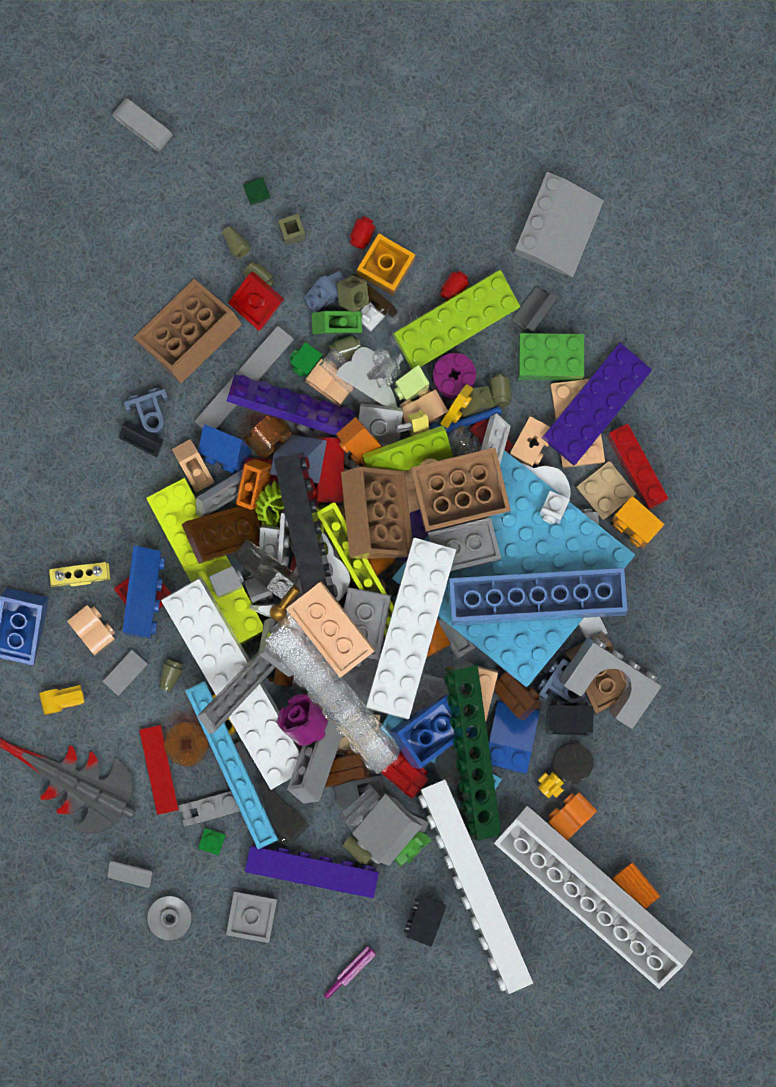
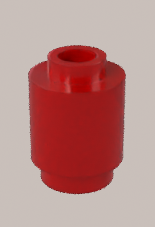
M363 216L361 219H356L349 236V244L365 250L376 228L373 225L374 221Z
M457 271V273L451 272L442 285V291L439 295L447 301L464 291L469 285L468 277L461 271Z

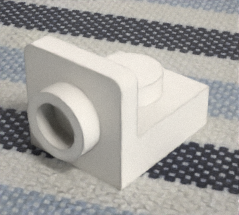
M550 491L540 512V516L543 517L542 520L549 524H555V522L560 524L570 499Z

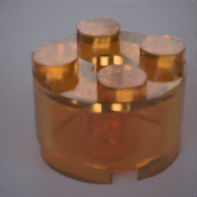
M268 415L251 430V433H249L250 438L246 435L243 439L260 458L264 456L266 459L277 449L274 445L278 442L283 444L291 437L292 433L290 431L292 428L284 419L275 416L271 418Z
M183 722L169 730L165 738L164 747L166 754L176 765L193 767L200 764L206 758L209 742L202 728L193 723ZM184 740L186 742L189 740L192 741L190 743L192 746L190 750L188 748L182 750V742Z

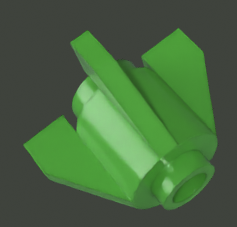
M417 832L394 859L400 867L406 862L411 863L422 848L427 846L432 840L426 834Z

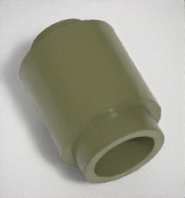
M251 262L243 272L246 278L251 272H255L270 287L275 283L273 281L274 276L259 263Z
M353 336L335 341L333 345L329 346L334 362H343L351 359L355 351L361 348L359 339H354Z
M503 374L494 375L489 380V389L494 407H507L512 399L510 379Z

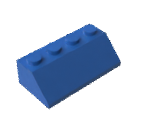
M133 546L123 624L125 636L152 639V634H156L157 621H154V615L159 613L160 600H156L157 591L162 590L163 579L159 578L160 570H164L165 557H162L161 551Z

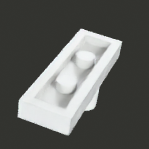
M496 413L490 416L481 451L496 448L500 464L511 426Z

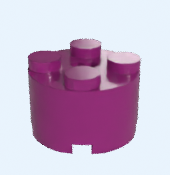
M459 353L447 354L441 357L435 364L432 377L433 386L440 395L455 400L466 384L473 388L476 379V369L466 355ZM451 373L458 375L457 380H454V378H449L451 376Z
M305 694L296 695L287 702L290 704L286 708L282 707L278 714L277 724L279 728L299 746L311 744L316 740H322L326 734L328 712Z

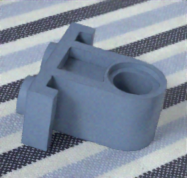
M337 271L328 277L325 275L319 278L304 296L307 305L314 312H321L324 307L338 300L337 282L346 279L341 271Z
M155 388L149 390L147 395L141 397L140 395H133L127 398L128 401L124 402L127 413H132L131 408L137 407L144 430L154 435H159L164 430L165 424L157 400L163 398L164 402L168 401L165 389ZM151 419L159 421V425L156 428L148 427V422Z
M562 659L560 663L556 661L549 670L552 673L548 681L543 679L537 688L540 691L541 699L544 701L547 699L548 695L545 694L547 690L568 704H575V702H580L584 698L585 692L576 699L570 698L568 695L569 689L558 680L563 674V671H561L562 667L567 668L569 662Z

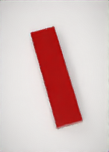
M161 725L140 729L157 815L179 811Z

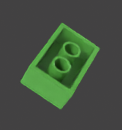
M520 333L518 338V380H583L584 334Z

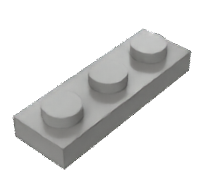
M243 469L196 498V515L199 517L207 516L236 498Z

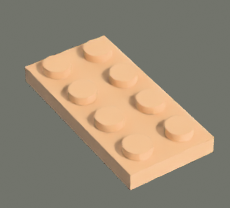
M589 379L552 383L550 385L555 420ZM601 434L576 465L573 466L560 455L562 468L605 463Z
M322 581L286 608L340 678L375 651Z

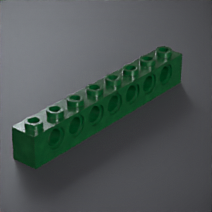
M467 662L445 667L444 681L448 687L449 696H447V703L451 708L452 717L450 718V724L455 736L453 745L457 751L458 759L456 760V766L460 772L461 781H459V788L463 793L464 802L462 803V809L466 814L467 822L465 827L470 838L477 841L501 835L478 665ZM464 683V690L460 692V687ZM467 705V712L463 714V708ZM470 726V733L466 735V730ZM473 748V754L469 756V751ZM476 769V775L472 778V772ZM479 790V796L475 799V793ZM482 811V817L478 820V814Z

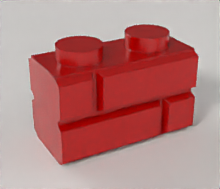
M395 751L379 770L381 774L411 800L429 780L426 777L428 772L423 768L412 767L402 751L400 753Z

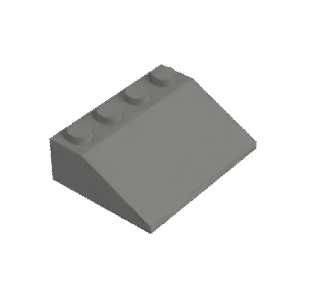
M547 172L514 255L573 278L604 200L564 178Z

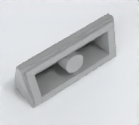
M115 861L110 862L108 877L111 879L146 888L150 887L154 874L153 871Z

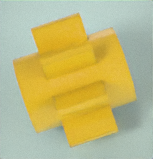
M545 772L538 779L541 782L538 786L539 790L548 798L552 795L557 798L564 790L561 787L564 781L554 772L550 775Z

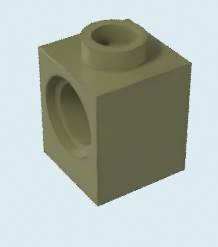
M352 275L337 282L339 306L351 312H356L362 307L369 305L367 281Z

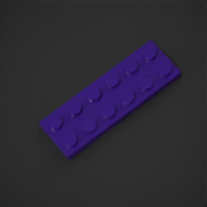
M620 342L541 438L573 466L576 465L650 374L652 369Z
M234 375L226 400L239 406L336 435L357 416V412L348 407H339L329 401H320L306 394L291 392L287 388L271 386L267 382L255 381L245 375Z

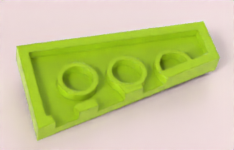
M443 425L362 454L367 468L394 471L411 470V467L420 466L428 458L437 461L453 458L447 433Z

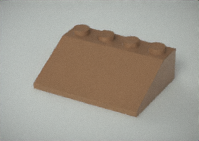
M193 279L133 338L169 374L182 383L242 324L231 309Z
M496 448L411 467L425 532L511 511Z
M357 467L341 472L350 558L408 557L412 544V532L405 472Z

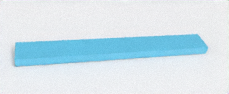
M206 681L185 690L197 716L214 699ZM199 720L257 849L277 841V835L225 722L216 732L209 734Z

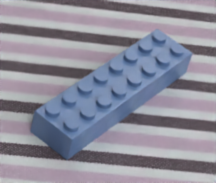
M624 568L449 578L452 626L624 616L627 613Z

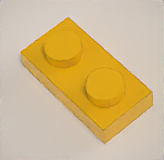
M467 384L465 385L440 423L441 425L448 428L452 422L455 424L458 422L463 414L460 412L461 408L466 409L472 400L469 396L473 391L472 387Z

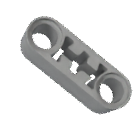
M127 98L122 101L112 114L118 122L158 152L173 137V134L166 127Z

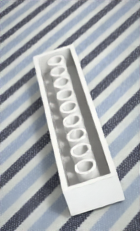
M201 576L164 597L161 601L217 696L250 659ZM261 682L229 716V719L269 788L273 789L291 779L301 748L279 728L277 718L280 711L265 685Z
M446 780L420 790L421 795L418 796V800L422 809L427 808L429 816L426 818L430 828H435L438 833L435 839L439 848H444L447 854L444 860L448 869L453 868L456 875L452 877L457 890L461 888L464 897H461L465 909H470L472 912L471 923L474 929H479L482 935L478 939L483 950L488 949L491 956L487 958L492 971L497 970L499 978L496 981L500 990L510 994L533 984Z
M528 806L494 843L657 988L660 989L675 975L693 953L688 946Z

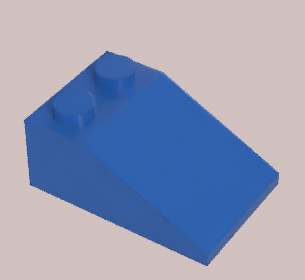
M10 588L3 592L0 596V658L34 665L46 618L49 597Z
M449 695L443 696L414 713L408 720H403L389 731L410 765L414 768L421 769L453 745L455 736L450 724L452 715L451 708L447 703V696ZM470 727L467 728L466 734L470 732Z
M497 702L488 740L492 767L521 774L527 773L540 711L535 710L525 720H520L504 702Z

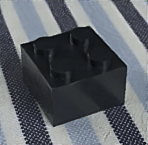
M556 701L547 707L546 734L589 736L593 733V706H588L587 702H575L573 706H566V702Z
M421 896L420 900L415 899L411 909L412 912H415L413 919L407 920L403 931L407 933L406 938L432 947L447 905Z

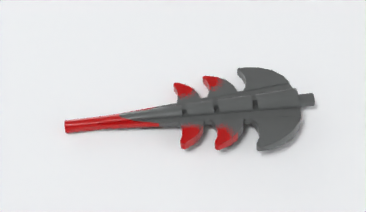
M0 738V748L6 750L50 781L48 789L40 797L42 801L54 799L63 791L67 793V799L57 809V814H72L80 810L84 805L88 807L85 819L76 826L77 831L88 834L101 833L114 826L122 814L133 818L136 810L127 806L133 790L131 775L119 760L114 759L111 773L106 779L101 780L99 779L100 765L93 752L89 753L87 764L79 771L76 770L77 756L73 746H69L65 759L58 763Z

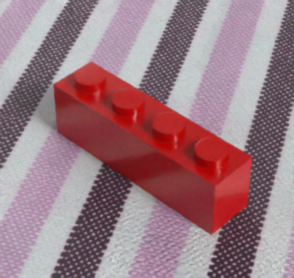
M629 424L610 432L607 439L644 507L650 511L665 503L669 498Z

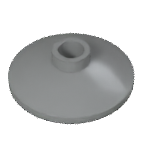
M162 897L156 900L148 911L147 921L149 928L160 939H178L190 927V909L183 900L177 897ZM168 914L174 916V920L171 923L166 921Z

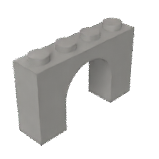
M587 637L558 680L565 687L582 696L597 674L607 669L621 670L625 676V688L610 710V713L614 718L633 729L662 687L656 681L658 677L649 671L643 673L640 671L641 666L632 660L626 662L623 660L624 655L617 650L609 651L606 649L607 645L598 638L594 641Z

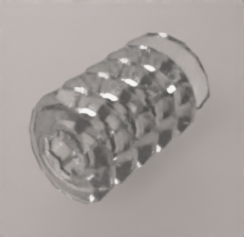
M463 425L455 428L447 436L451 443V450L457 447V456L461 453L466 455L481 451L483 441L477 443V436L470 438L471 432H464L465 427Z

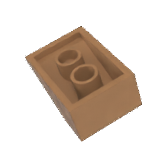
M604 632L591 638L594 641L598 638L607 645L606 649L612 652L613 646ZM583 643L565 651L570 662ZM607 669L597 674L585 693L596 714L615 705L625 688L624 673L618 669Z

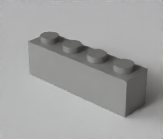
M328 713V724L325 729L326 734L324 738L302 746L287 788L302 803L320 801L345 726L330 713Z

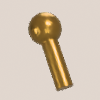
M292 586L280 604H275L271 607L270 617L274 621H282L286 618V608H288L300 592L297 586Z

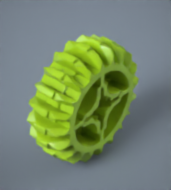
M274 481L272 486L266 485L265 490L260 491L259 498L256 500L257 507L255 511L258 520L262 521V525L280 527L281 512L284 505L279 484ZM268 506L272 507V510L275 511V514L270 511Z

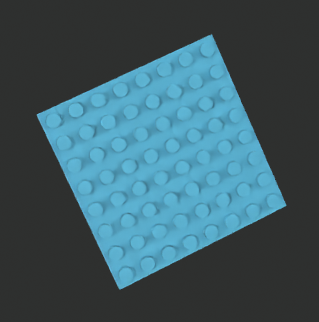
M504 450L500 468L511 511L481 518L491 517L501 560L451 572L438 617L527 688L584 618L452 626L449 578L625 569L635 554L570 502L560 524L556 522L555 524H549L543 521L540 512L549 492L559 493ZM464 522V523H460V524H456V525H452V526H448V527H444V528H440V529H445V528H449V527H453V526H457V525H461V524H465V523H469V522ZM428 536L424 539V541L429 542ZM406 562L392 578L399 585Z

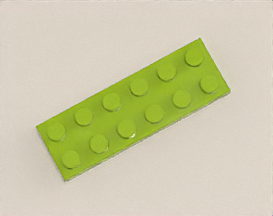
M497 270L392 334L408 364L413 369L418 365L420 367L520 308V305L502 271Z

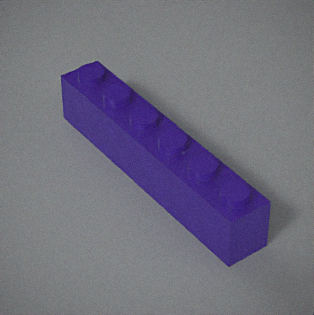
M256 844L255 847L250 846L245 869L246 873L374 898L379 872H375V867L362 865V869L353 867L354 863L341 860V864L332 863V858L320 856L319 860L311 859V854L298 852V856L289 854L290 850L277 847L276 851L268 850V845L257 849Z

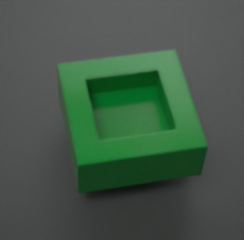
M205 828L198 849L219 856L226 835Z

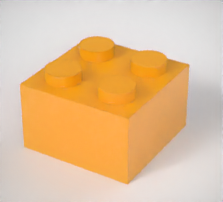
M378 234L359 265L357 275L394 296L414 263L415 254Z
M633 496L630 497L611 520L614 523L612 526L621 534L623 532L630 537L628 539L629 542L636 548L640 546L642 549L665 525Z

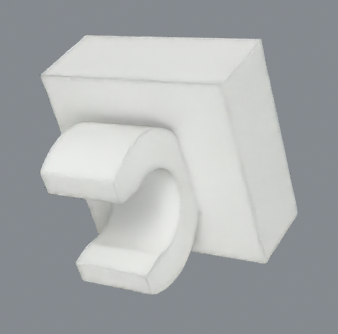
M371 302L361 310L362 325L370 332L385 317Z

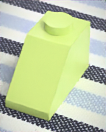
M418 365L396 381L394 391L399 400L403 399L404 402L409 399L413 400L419 397V394L429 389V382Z

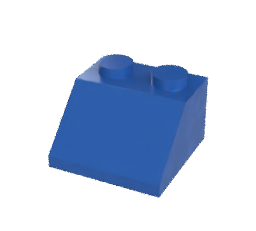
M204 424L198 452L203 457V461L212 466L217 463L222 466L221 469L231 474L234 471L239 472L242 470L252 450L243 440Z

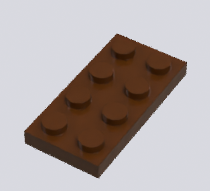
M239 506L188 520L182 524L199 564L259 547L262 523L258 520L255 509L250 510Z

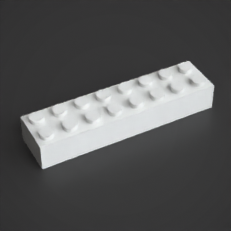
M413 538L366 708L409 719L456 549Z

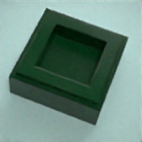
M263 178L243 185L251 206L271 199Z

